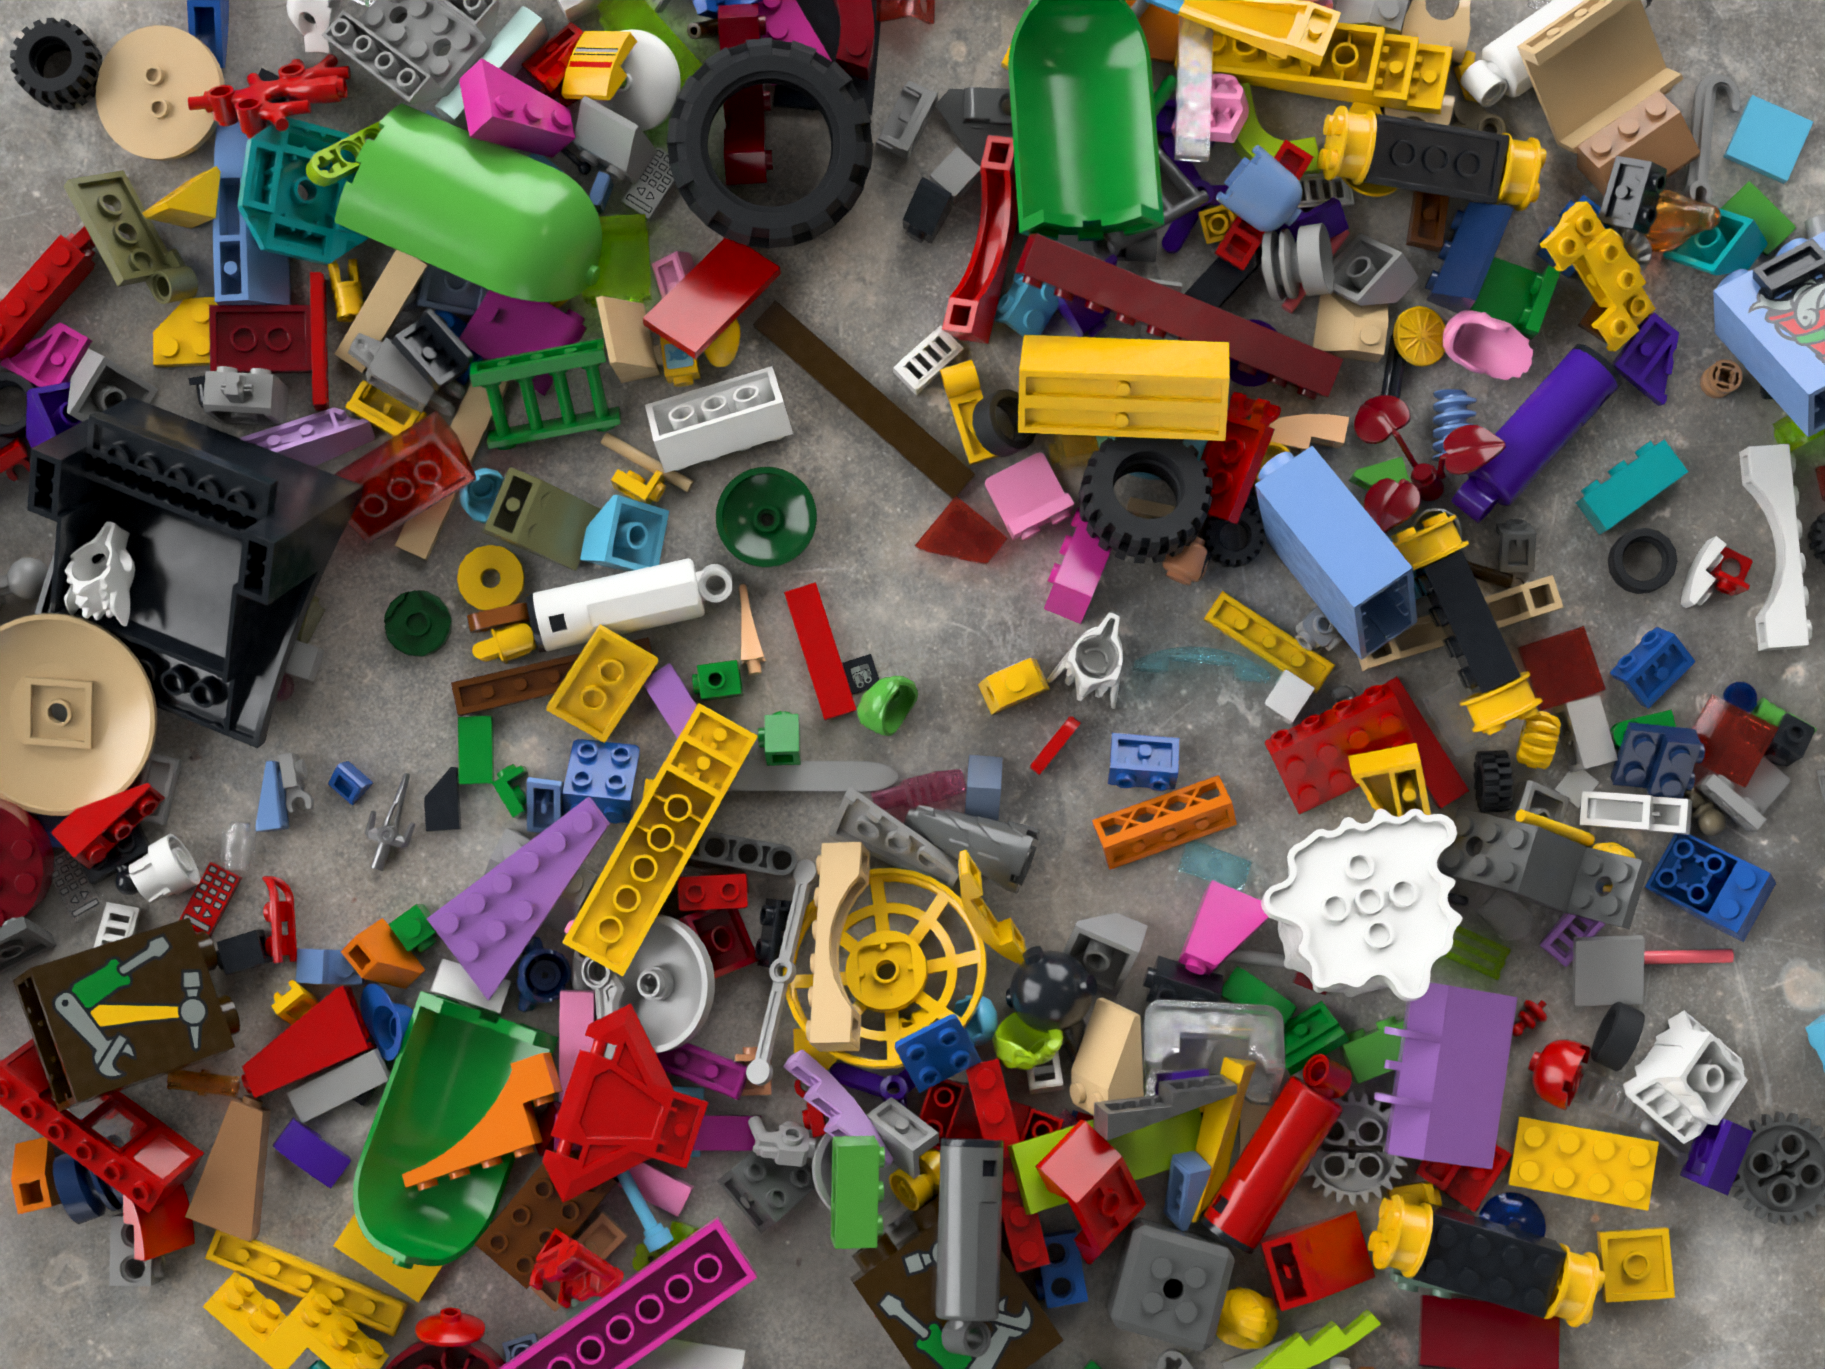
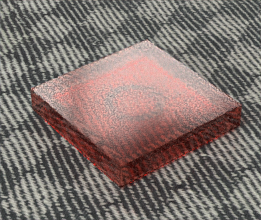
M1584 626L1518 647L1525 671L1530 673L1528 679L1535 698H1541L1543 701L1538 705L1539 711L1606 690Z

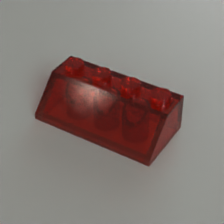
M437 411L334 474L363 485L362 498L348 523L368 545L476 480V474L458 435Z

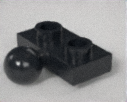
M138 823L132 829L130 835L120 840L101 862L95 864L91 869H88L81 863L80 865L90 884L96 885L117 873L115 884L118 891L124 895H134L139 891L130 877L128 867L131 863L148 854L150 843L140 823Z

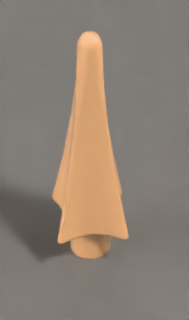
M741 584L739 586L741 602L742 665L747 664L748 675H758L762 673L760 662L766 660L754 624L747 586Z

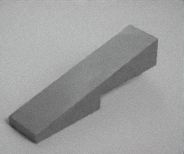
M1223 1074L1159 1081L1158 1095L1094 1102V1130L1108 1141L1237 1094V1085Z

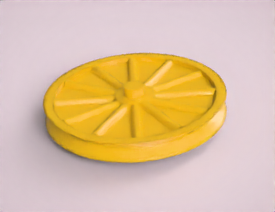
M1425 306L1409 308L1398 316L1394 325L1393 338L1397 351L1405 361L1415 366L1424 367L1434 364L1442 358L1445 353L1442 341L1443 332L1446 327L1442 318L1434 310Z

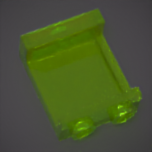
M646 214L599 216L602 228V250L598 267L601 268V272L596 284L582 292L585 303L591 304L593 308H598L596 297L599 296L643 304L644 301L652 300L649 222Z

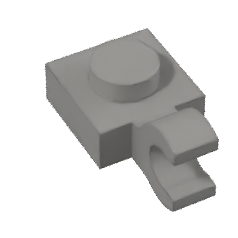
M295 753L278 755L283 788L286 789L287 793L286 808L288 812H296L295 802L298 798L305 800L306 809H313V797L303 790L305 788L303 780L308 777L304 759H300L299 754Z

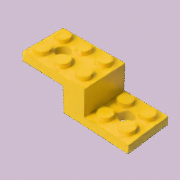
M235 1271L203 1305L204 1309L273 1369H288L306 1348H309L331 1369H380L389 1357L378 1341L366 1336L358 1329L353 1319L342 1315L332 1306L331 1301L325 1295L317 1293L313 1288L286 1316L276 1302L263 1296L255 1289L251 1280L239 1275Z

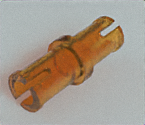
M202 1069L201 1072L178 1070L168 1074L167 1089L197 1092L198 1096L203 1097L207 1094L237 1098L240 1089V1076L210 1073L209 1069Z

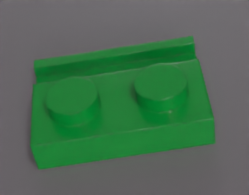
M1323 1001L1318 1002L1290 1019L1279 1036L1272 1032L1264 1035L1268 1045L1287 1069L1290 1076L1304 1069L1308 1060L1314 1055H1327L1349 1041L1347 1034L1342 1030Z

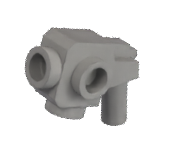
M1318 606L1312 609L1296 625V632L1298 633L1296 639L1304 649L1309 651L1312 649L1320 650L1323 647L1330 651L1343 638Z
M753 1116L748 1120L755 1139V1145L752 1150L757 1156L773 1158L778 1165L798 1167L804 1166L807 1158H813L816 1139L809 1137V1131L805 1127H800L794 1121H787L779 1125L778 1131L767 1132L760 1116Z

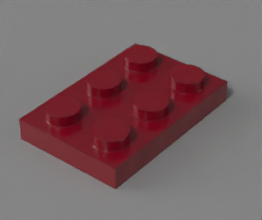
M209 305L210 371H217V367L226 366L237 368L238 373H250L252 368L267 369L271 371V374L312 373L310 305Z

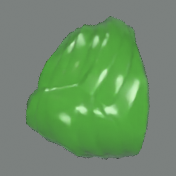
M904 676L884 677L878 680L863 694L857 706L860 724L876 734L892 736L896 733L917 701L918 690L915 683Z

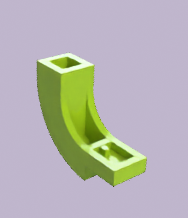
M1249 82L1242 83L1240 85L1248 101L1249 114L1235 142L1231 144L1241 159L1246 157L1251 160L1256 155L1252 150L1257 145L1274 157L1284 140L1269 135L1261 127L1256 117ZM1315 136L1290 141L1314 157L1303 175L1319 174L1321 169L1317 168L1319 153Z

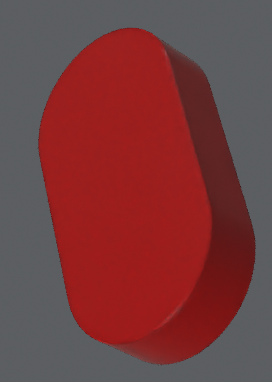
M1069 716L1031 763L1030 769L1040 775L1080 726L1081 722L1075 717Z

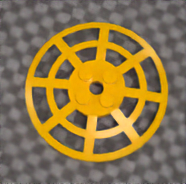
M877 868L869 870V884L871 886L873 905L865 906L852 912L845 921L841 933L840 946L850 954L846 962L845 972H840L843 986L848 985L856 999L852 1005L860 1016L867 1009L885 1014L886 1031L869 1030L861 1027L860 1037L879 1042L886 1041L887 1060L861 1058L844 1051H828L826 1053L838 1060L858 1067L892 1069L904 1066L895 1049V1043L898 1040L932 1024L936 1019L940 1020L950 1014H955L946 1007L956 987L958 968L977 964L974 993L963 1016H958L964 1029L975 1014L984 992L987 976V954L984 941L974 930L966 916L961 898L949 887L930 876L913 870ZM884 882L913 884L927 889L937 896L926 912L908 904L887 903ZM814 899L806 906L793 961L795 965L799 947L805 933L813 921L817 920L818 908L815 906ZM948 904L958 912L967 925L974 941L975 950L956 954L949 935L937 921ZM888 914L905 915L919 922L908 936L904 933L890 930ZM875 916L876 932L867 935L859 942L846 933L849 928L858 922ZM930 930L941 942L946 957L926 960L919 945ZM884 964H892L896 967V972L890 979L884 980L878 977V970ZM783 967L784 976L787 973V967ZM947 971L946 985L941 998L937 1002L923 991L927 983L928 974ZM814 974L796 975L795 979L788 984L786 991V1000L793 1017L805 1034L808 1019L798 1000L797 989L813 986ZM915 1002L928 1012L924 1018L915 1024L900 1029L898 1011L909 1007Z

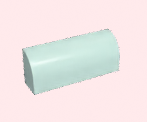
M522 6L495 36L490 48L481 58L514 77L523 67L521 64L534 54L549 37L542 18ZM458 83L448 96L441 98L435 105V109L450 124L467 131L468 126L460 83Z

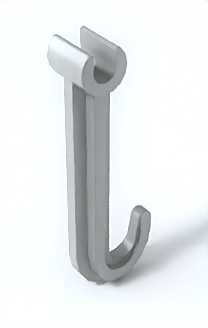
M1712 74L1705 77L1696 86L1694 92L1691 134L1701 153L1698 158L1687 165L1686 187L1679 195V203L1682 207L1696 199L1694 208L1698 209L1712 198L1713 192L1710 184H1708L1716 90L1722 88L1728 93L1729 110L1732 113L1740 109V91L1736 83L1722 74Z

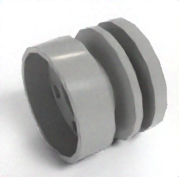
M1323 223L1300 226L1297 242H1295L1291 231L1287 228L1282 229L1280 235L1276 231L1264 233L1261 256L1262 271L1272 301H1284L1286 293L1290 299H1297L1300 283H1302L1309 297L1332 294L1334 289L1333 253L1329 234Z

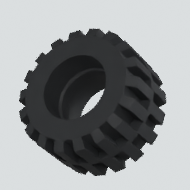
M47 18L45 24L37 20L33 22L34 28L31 30L26 26L22 30L25 34L22 39L16 37L13 42L17 49L10 52V58L15 61L10 64L11 71L16 75L14 78L17 83L34 100H37L45 107L51 106L54 110L61 111L62 106L68 110L75 109V103L77 102L82 106L88 102L86 97L89 94L93 97L96 95L94 87L102 65L100 59L103 57L100 50L96 47L97 45L81 28L75 24L72 25L65 19H60L58 22L55 18ZM59 51H71L72 61L68 70L59 77L44 78L43 70L48 58Z

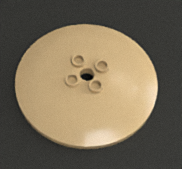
M59 613L34 614L15 619L0 626V798L14 803L25 811L50 816H67L76 808L127 790L138 778L148 762L157 731L155 695L151 682L138 658L118 637L107 629L72 615ZM55 703L62 704L67 709L68 715L65 721H59L53 716L52 707Z

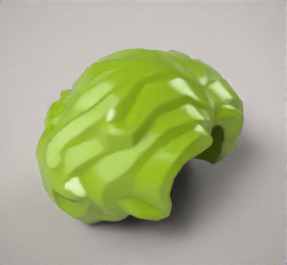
M1013 1012L1000 1023L992 1038L994 1052L1000 1063L1005 1067L1029 1070L1036 1065L1053 1059L1062 1045L1063 1033L1059 1029L1047 1030L1049 1033L1034 1030L1022 1022L1016 1012Z

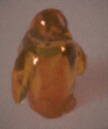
M1663 190L1660 193L1656 207V220L1650 227L1648 235H1643L1648 241L1656 242L1651 244L1652 252L1670 251L1682 245L1689 237L1701 231H1710L1716 228L1721 221V212L1713 204L1687 198L1671 190Z

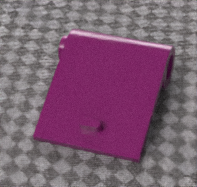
M489 290L462 332L459 340L465 342L469 349L489 360L579 343L587 327L582 325L585 318L569 308L564 313L548 302L521 300ZM548 373L536 375L532 379L534 389L544 396L553 384V378Z

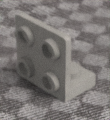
M1737 737L1694 787L1745 831L1758 830L1767 820L1762 814L1790 783V778L1742 737Z

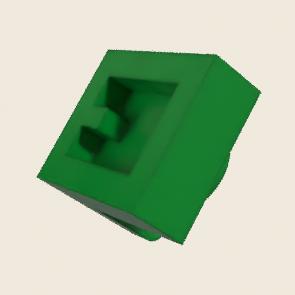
M511 764L497 773L499 779L492 782L511 816L518 819L527 814V807L525 806L527 804V796L520 785L514 787L512 783L529 772L525 766L520 765L516 768L514 764Z

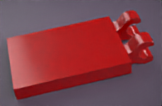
M1234 392L1230 398L1225 441L1208 440L1200 459L1205 460L1209 468L1206 477L1212 478L1213 484L1210 494L1212 503L1207 515L1233 524H1237L1275 431L1269 425L1276 421L1281 413V407L1270 404L1268 400L1246 398L1247 395ZM1252 414L1250 420L1245 419Z

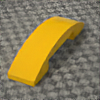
M967 850L961 851L958 860L960 893L963 908L969 922L982 940L1003 957L1021 964L1024 961L1022 955L1026 951L1024 937L1011 917L1000 922L996 920L981 897L983 896L980 870Z

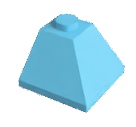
M613 495L586 527L580 560L624 571H634L659 565L669 510L620 495Z

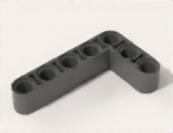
M705 830L689 858L779 876H787L793 873L798 863L796 852L786 845ZM715 838L721 839L725 845L724 853L717 858L711 857L707 852L708 843ZM746 845H754L758 850L757 860L751 864H745L740 858V851ZM779 851H787L792 858L791 865L785 870H778L773 864L774 855Z

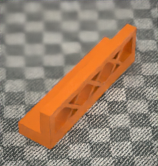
M1219 775L1092 820L1110 870L1237 825L1232 801ZM1213 789H1217L1220 795L1210 800L1200 798L1203 793ZM1176 802L1186 803L1185 808L1176 812L1168 810L1170 805ZM1145 813L1155 815L1151 821L1145 823L1136 821L1140 815ZM1115 824L1123 826L1120 832L1106 836L1103 828Z

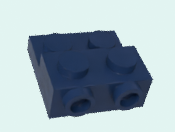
M1629 722L1617 755L1618 761H1615L1610 776L1613 785L1646 788L1648 795L1653 797L1682 799L1685 790L1691 791L1694 787L1695 774L1693 768L1695 763L1701 764L1703 762L1705 748L1703 743L1700 742L1695 729Z

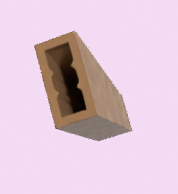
M244 1095L243 1099L237 1098L230 1101L185 1217L250 1242L256 1239L260 1232L271 1110L262 1107V1100Z

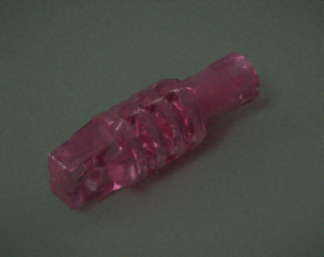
M961 769L934 771L929 774L903 779L900 782V786L876 792L873 791L871 796L874 800L873 803L883 810L903 805L906 808H915L918 805L924 806L940 802L965 792L966 784Z

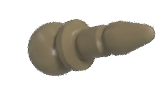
M1695 787L1691 791L1685 790L1684 796L1692 801V807L1696 809L1692 816L1698 819L1700 830L1709 836L1720 834L1726 826V819L1723 813L1713 809V802L1705 804V800L1700 793L1696 792Z

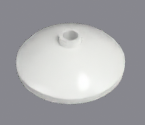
M642 30L620 31L631 32L637 40V43L621 64V68L627 74V84L625 88L621 85L611 100L594 101L637 124L642 131L650 130L663 123L673 111L677 100L676 97L681 87L679 67L672 51L657 36Z

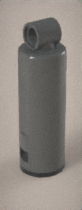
M941 1138L935 1313L939 1319L949 1320L945 1324L941 1335L942 1344L949 1353L979 1357L985 1354L991 1343V1333L984 1322L994 1321L999 1316L1004 1140Z

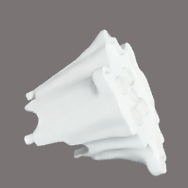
M1378 809L1373 814L1372 820L1368 823L1361 824L1353 818L1347 817L1342 820L1337 829L1333 831L1318 829L1305 840L1294 845L1289 850L1287 856L1288 878L1282 883L1271 886L1264 893L1261 900L1264 913L1269 918L1278 921V933L1285 953L1284 966L1289 970L1294 969L1305 974L1313 984L1312 987L1317 993H1322L1323 991L1344 993L1347 997H1354L1359 994L1389 987L1399 999L1406 1002L1420 999L1428 990L1433 963L1451 950L1453 933L1462 921V916L1454 911L1448 903V893L1455 886L1456 881L1442 874L1437 867L1440 853L1446 850L1456 838L1457 830L1454 822L1443 814L1425 815L1419 809H1411L1401 817H1394L1386 810Z

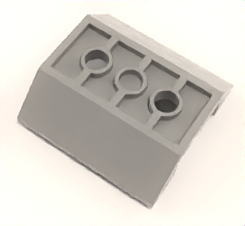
M375 0L358 21L343 10L322 36L413 105L448 96L459 83V79L490 48L500 3L498 0ZM407 13V17L403 22L395 23L396 18L400 14ZM451 45L448 54L438 56L439 51L444 46Z

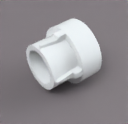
M168 834L149 845L148 854L131 863L128 867L135 887L150 903L164 896L180 895L200 883V874L195 861L184 844L173 834Z

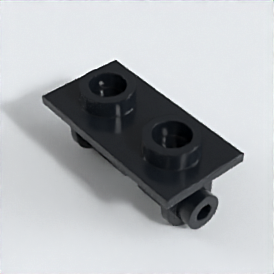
M766 898V904L762 906L760 911V924L763 925L761 939H758L755 947V956L759 959L758 966L770 968L772 961L774 962V960L779 958L783 941L781 932L785 931L792 901Z

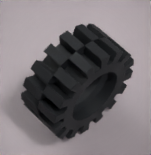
M1506 750L1477 751V754H1475L1473 778H1475V798L1479 811L1484 813L1511 810L1514 791L1512 789L1513 779L1511 776L1513 772L1512 767H1510L1511 760L1508 758V752Z

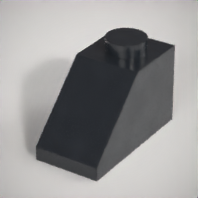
M922 177L903 217V228L906 229L905 234L919 243L925 240L932 244L952 210V193Z

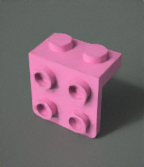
M1040 452L985 480V488L1012 540L1019 537L1022 540L1029 539L1041 532L1039 527L1050 521L1053 525H1056L1071 516L1069 512L1073 510L1075 505L1069 493H1064L1045 455Z

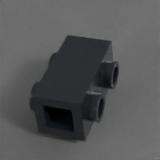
M1158 956L1154 968L1147 967L1142 986L1147 987L1146 1002L1153 1003L1160 1008H1169L1186 1013L1192 1018L1212 1021L1222 996L1223 975L1214 972L1210 975L1195 974L1188 971L1185 965L1178 961Z

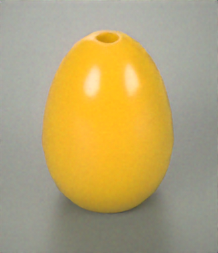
M737 318L704 351L709 362L715 367L728 366L737 354L741 336Z

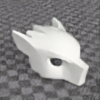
M287 0L288 16L294 26L304 36L305 52L332 54L333 44L327 41L322 34L343 11L341 9L342 0ZM311 16L314 17L316 23L311 20Z
M106 522L93 540L81 546L70 556L71 561L68 563L65 573L67 575V583L71 585L64 597V601L71 615H74L79 608H82L84 618H89L93 615L95 620H100L106 613L108 618L115 615L121 625L127 626L130 615L129 590L134 579L135 565L130 554L125 549L130 533L121 529L113 522ZM103 553L105 556L94 564L92 562L93 556Z
M1110 611L1098 627H1093L1083 633L1047 678V682L1051 683L1067 669L1065 684L1070 686L1075 682L1076 700L1082 701L1094 690L1095 697L1100 698L1110 687L1111 708L1115 709L1123 663L1122 643L1118 636L1120 615Z

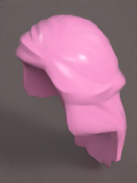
M1461 311L1448 321L1444 329L1442 342L1446 354L1455 363L1462 365L1473 373H1485L1493 378L1509 380L1511 377L1520 378L1522 373L1528 372L1532 365L1533 349L1529 346L1530 340L1508 322L1492 318L1486 312Z

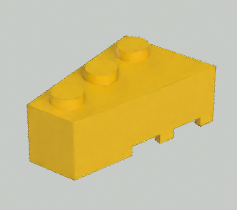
M1416 743L1348 756L1353 778L1356 783H1359L1370 805L1376 811L1384 809L1394 817H1401L1411 809H1419L1425 815H1431Z

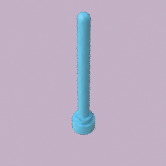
M627 1170L617 1175L623 1190L645 1229L643 1231L645 1236L643 1241L649 1253L671 1242L674 1238L668 1227H663L661 1222H656L630 1171Z

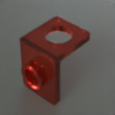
M877 0V21L887 22L915 17L929 25L934 24L935 0H926V13L921 8L920 0Z

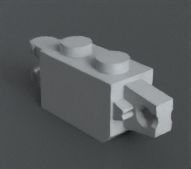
M358 333L350 346L348 354L367 368L365 375L370 385L408 407L416 409L421 414L426 405L444 415L452 416L455 411L454 406L434 394L435 390L391 343L392 340L385 338L383 342ZM453 381L441 389L457 399H461L465 394V390Z

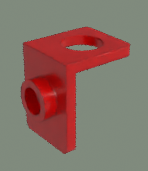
M1724 547L1720 552L1724 556L1723 559L1709 572L1716 578L1712 583L1715 585L1714 588L1730 596L1748 591L1750 585L1745 583L1744 580L1753 563L1752 559ZM1731 558L1739 563L1740 572L1736 577L1722 571L1721 566L1724 560Z

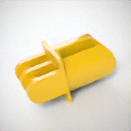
M515 623L497 630L491 629L493 637L476 643L473 646L472 653L476 658L484 662L500 658L502 662L508 664L510 660L531 653L532 650L536 649L537 645L532 628L525 623Z

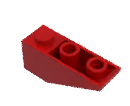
M149 783L76 808L51 833L74 859L88 869H91L95 864L101 862L120 840L129 836L132 829L140 821L152 814L165 797Z

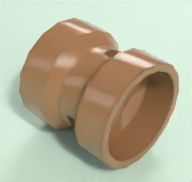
M1723 359L1717 361L1702 373L1700 378L1701 389L1711 398L1719 399L1725 397L1740 386L1743 373L1739 365L1732 360Z

